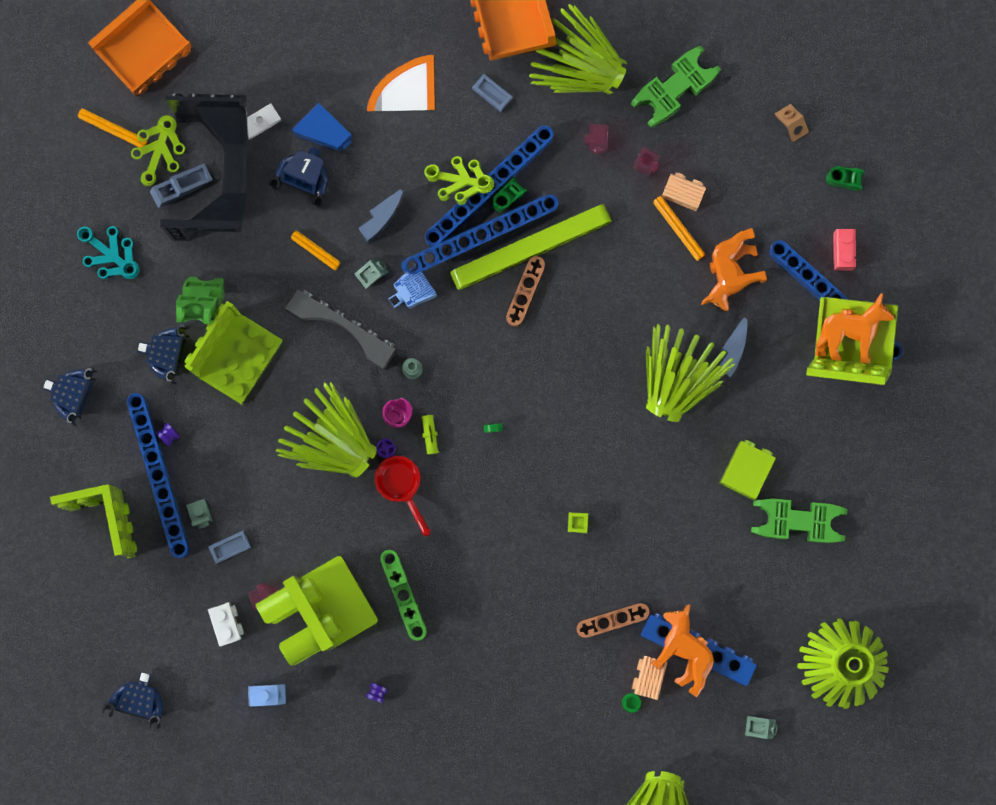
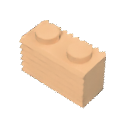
M680 173L670 174L662 197L697 211L706 187L700 181L693 180L691 182L686 180V176Z
M644 656L643 659H639L637 670L640 672L638 678H634L632 689H635L634 694L658 700L668 662L659 670L651 664L653 660H656L655 658Z

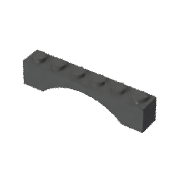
M296 291L286 307L287 312L302 321H326L344 328L360 343L369 362L382 370L386 369L396 353L393 343L386 339L381 341L377 338L378 334L372 330H363L359 322L353 319L350 322L345 319L346 315L337 309L335 312L328 308L329 304L321 299L319 302L312 298L313 295L308 291Z

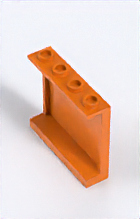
M136 0L88 42L91 48L135 96L145 93L152 82L155 83L160 80L162 73L167 69L171 70L177 64L176 61L181 57H186L192 48L190 42L181 35L151 0Z
M470 0L471 6L476 8L474 12L476 23L479 22L481 26L478 27L480 39L484 38L485 43H482L484 55L488 54L490 61L556 46L555 32L546 0Z

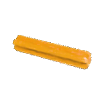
M296 230L292 234L291 239L330 268L336 270L340 266L339 260Z

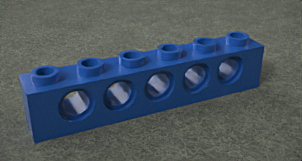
M660 614L649 615L640 636L664 647L666 637L663 638L659 635V628L666 626L670 632L672 625L666 622L665 618ZM690 629V634L695 638L701 636V634ZM708 638L707 647L712 653L718 651L721 654V660L717 663L714 662L711 670L747 686L757 666L753 663L754 659L745 655L741 658L735 655V650L729 647L722 649L717 646L718 642ZM732 660H737L739 663V668L736 671H732L729 668V663Z

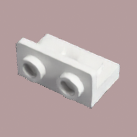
M228 602L208 609L219 647L242 639L241 635L244 634L241 623H237L236 616H238L235 605Z

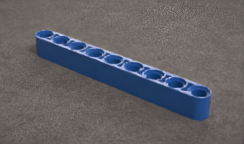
M541 126L488 174L493 179L495 188L488 193L478 192L470 196L463 205L457 203L426 232V244L432 247L451 237L492 199L509 180L519 174L551 144L553 139L552 129L549 126ZM542 132H546L550 137L547 140H543L539 135ZM528 145H533L536 150L530 153L525 148ZM514 158H520L522 160V163L520 165H514L512 163V160ZM504 170L508 173V176L500 178L498 173ZM473 196H478L481 201L478 204H473L470 199ZM459 209H465L467 214L464 217H459L456 212ZM445 222L453 224L450 230H446L442 226ZM433 234L439 236V240L435 243L429 241V237Z
M544 195L404 259L401 265L402 270L406 274L413 275L556 210L558 199L554 195ZM547 198L552 203L549 209L544 205V201ZM529 206H532L535 210L533 216H530L527 212ZM512 214L518 217L516 224H513L510 220ZM496 221L501 224L499 232H496L493 228ZM479 229L484 232V237L481 240L476 236V232ZM461 237L467 240V245L464 248L459 245ZM444 245L450 248V253L447 256L442 253ZM427 253H431L433 256L431 263L425 261ZM411 260L416 264L414 271H410L407 267L408 262Z
M778 240L771 245L769 249L770 257L819 301L821 297L848 299L786 242ZM780 246L783 249V254H776L774 247ZM788 260H796L797 267H791L788 264ZM803 272H809L812 276L811 280L804 279ZM817 285H824L826 292L820 293L817 290ZM896 341L894 349L897 351V356L893 357V362L903 354V348Z
M133 393L128 397L127 405L169 549L174 557L185 558L190 553V546L148 403L141 394ZM136 398H141V405L139 407L133 406V400ZM141 416H146V424L140 426L138 419ZM147 434L152 436V441L149 444L143 442V438ZM156 452L158 458L155 462L151 463L149 455ZM157 471H162L163 478L156 481L154 474ZM163 489L168 490V497L166 499H161L159 496L160 491ZM172 507L174 514L172 517L167 518L165 510ZM173 526H178L179 534L176 536H172L170 533V529ZM179 544L185 547V551L181 555L176 553V547Z

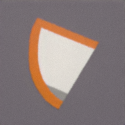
M434 55L415 58L387 74L372 92L367 111L435 110Z

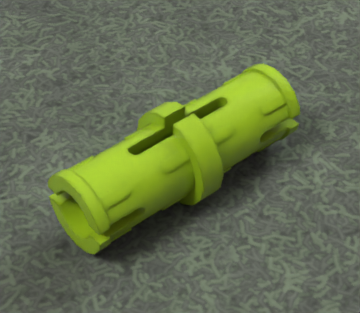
M433 415L422 416L424 429L422 435L425 438L427 455L439 453L436 439L438 433L435 432Z

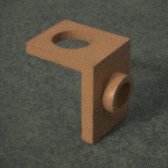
M791 104L775 113L776 117L787 127L793 142L809 132L803 115ZM802 126L801 132L794 134L795 128Z

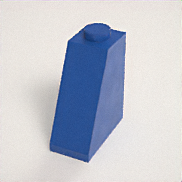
M319 103L292 129L295 136L336 151H340L342 148L345 150L352 143L351 134Z

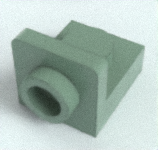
M375 258L369 260L355 273V276L367 289L389 272L386 269L385 263Z
M205 499L186 505L192 521V527L201 529L209 526L208 522L213 521Z
M747 716L745 735L773 739L777 733L776 720Z

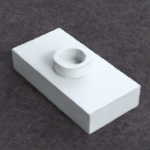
M271 103L247 117L249 140L281 121Z

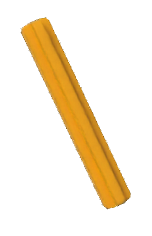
M84 108L78 113L80 119L139 148L148 143V141L140 142L137 139V134Z
M662 196L657 197L653 202L693 257L697 261L703 258L705 253Z

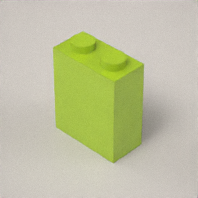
M748 440L740 441L719 484L755 500L776 458L772 456L773 453L764 448L759 450L755 448L754 443Z

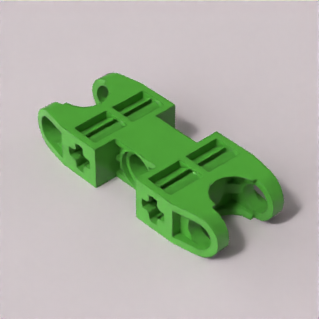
M702 46L686 52L675 61L671 67L675 74L662 84L657 77L641 89L631 102L634 108L644 104H649L654 108V117L647 123L651 128L666 121L680 109L681 105L677 101L679 97L688 90L694 96H697L711 84L721 71L718 65L713 69H702L699 67L697 60L704 52Z
M195 276L188 277L183 285V295H179L176 300V323L200 320L204 324L211 325L217 317L218 305H221L224 299V279L215 278L210 281H202Z
M764 499L753 502V506L761 507L762 510L767 512L768 522L759 527H751V533L767 538L786 540L789 537V530L808 532L807 542L833 543L845 541L846 536L838 535L837 532L833 531L830 523L833 517L847 515L848 509L833 504L812 502L810 503V512L791 510V500Z
M386 550L381 554V563L408 635L413 640H422L425 638L427 630L402 563L396 552ZM388 554L395 556V561L392 564H386L385 557ZM395 575H399L398 580L394 578ZM401 590H407L409 593V598L406 601H401L398 597ZM412 611L413 616H409L408 612ZM416 626L421 627L423 630V634L419 638L415 637L412 633Z

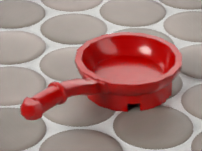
M403 456L386 458L379 464L375 472L374 481L378 492L390 501H407L415 522H417L422 531L421 533L424 536H429L430 528H428L423 519L424 517L421 516L414 501L411 499L420 486L421 476L418 467L412 460Z

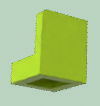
M569 512L568 532L587 534L588 513Z

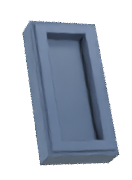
M485 74L472 87L473 91L499 112H502L513 99L509 93Z
M244 530L208 546L216 564L252 548Z

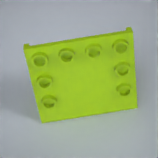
M821 297L816 343L821 335L825 319L833 313L842 312V309L854 310L853 313L864 314L875 302ZM885 304L889 311L895 315V319L879 322L877 334L872 340L869 349V355L871 356L870 364L860 363V342L844 335L838 347L839 354L842 357L841 361L831 360L827 346L826 356H815L807 367L806 375L885 385L892 373L899 305Z
M226 301L225 304L222 303L216 312L218 315L211 325H207V332L204 337L201 336L196 342L195 346L197 348L194 353H190L185 359V368L196 377L243 405L283 340L243 316L232 303Z
M107 484L50 497L51 505L69 510L70 512L80 510V506L83 505L88 507L99 506V502L104 501L114 555L126 556L127 558L135 557L137 546L136 542L132 541L131 533H133V526L131 522H128L127 515L130 514L128 503L124 502L122 489Z

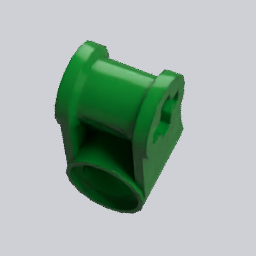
M836 166L827 173L826 181L833 187L860 191L862 190L861 179L864 170ZM832 173H838L840 180H835L832 177Z
M515 177L509 180L495 195L493 200L495 211L499 213L506 212L528 192L526 188L523 189L517 183ZM504 199L507 204L499 206L497 200Z

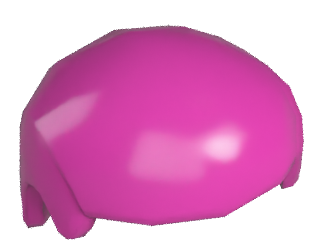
M404 398L390 400L383 407L382 417L385 423L393 428L403 427L411 419L412 407L410 402Z

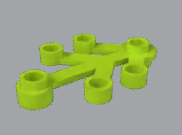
M171 116L161 117L157 126L148 130H140L137 134V139L140 142H145L150 136L160 133L158 140L141 148L136 147L131 151V157L138 160L143 155L154 150L148 170L141 175V182L145 186H152L156 182L155 170L161 153L167 163L169 172L175 173L179 169V164L174 161L165 143L168 136L174 146L173 151L176 155H182L185 151V146L179 142L175 133L177 123ZM164 122H169L171 127H164ZM145 133L147 137L141 139L139 134ZM176 146H181L182 152H177ZM135 150L140 152L139 157L133 155ZM170 164H175L176 169L171 170L169 167ZM146 175H151V176H152V180H151V181H147V180L145 179V176H146Z
M459 156L454 157L451 160V164L460 175L440 172L436 165H429L424 171L429 181L444 180L454 182L453 185L438 191L441 201L449 200L450 194L468 185L473 186L464 192L456 193L455 199L457 203L463 205L470 196L478 192L488 193L494 188L493 179L483 174L478 160H471L468 164L470 171L475 173L477 179L469 177L463 166L464 162Z

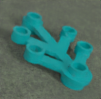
M110 226L107 229L110 249L93 236V231L90 228L81 227L77 231V237L81 242H89L105 255L97 257L85 256L83 258L84 266L92 268L97 264L113 262L120 266L111 269L99 268L97 274L101 279L105 280L109 276L123 275L126 279H134L139 275V265L133 261L132 255L134 243L130 238H124L121 242L125 251V261L119 257L117 242L119 230L115 226ZM115 229V235H110V230ZM88 232L89 237L84 239L83 234ZM126 241L131 242L129 247L124 246ZM87 259H92L90 265H86ZM129 267H133L132 273L127 272ZM106 270V276L102 277L100 275L101 271Z

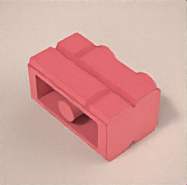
M836 229L833 233L834 270L852 271L856 268L855 229Z

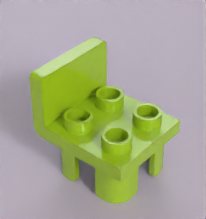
M341 556L333 558L301 578L296 576L290 577L283 582L284 588L255 604L263 621L267 624H277L298 611L306 622L307 628L284 640L279 645L282 654L290 666L299 664L321 650L322 652L330 651L378 622L376 614Z

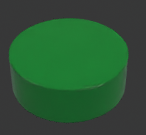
M503 423L483 425L485 433L503 430Z
M628 693L622 699V707L627 712H637L641 707V699L637 694Z

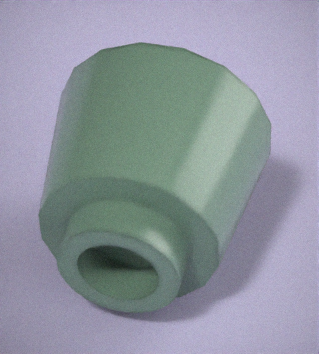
M409 358L403 363L402 372L406 378L416 379L422 374L423 366L418 359Z

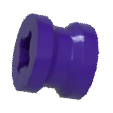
M169 423L164 425V429L156 432L169 447L174 439L180 437Z
M386 438L377 443L376 449L380 457L385 459L393 457L396 452V446L393 441Z
M371 682V689L365 697L383 704L385 700L384 695L388 693L389 689Z

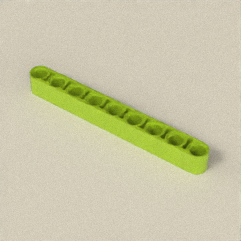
M601 204L451 271L450 274L457 290H461L523 263L532 257L539 256L610 224L612 220L605 205Z

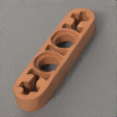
M538 256L532 257L528 261L507 312L506 320L512 327H517L523 322L544 271V260ZM539 261V265L542 266L536 269L535 275H538V277L533 274H527V271L532 273L533 265L531 263ZM526 278L534 280L535 284L532 288L524 286ZM524 295L528 300L527 303L519 305L516 301L518 296ZM513 306L524 310L523 313L519 311L518 318L520 320H516L515 323L511 322L512 318L509 317L516 312V309H512Z
M642 603L583 620L578 623L576 630L578 635L583 638L601 634L647 619L649 608ZM640 606L641 609L646 610V612L643 613L644 617L641 618L640 615L633 616L635 620L631 621V615L628 609H632V612L638 611L637 607ZM624 612L627 614L628 619L625 623L617 621L618 613ZM607 618L609 626L606 629H601L598 626L599 619ZM595 620V627L598 632L594 633V628L588 630L587 635L584 632H580L583 623L586 626L593 625L591 621Z

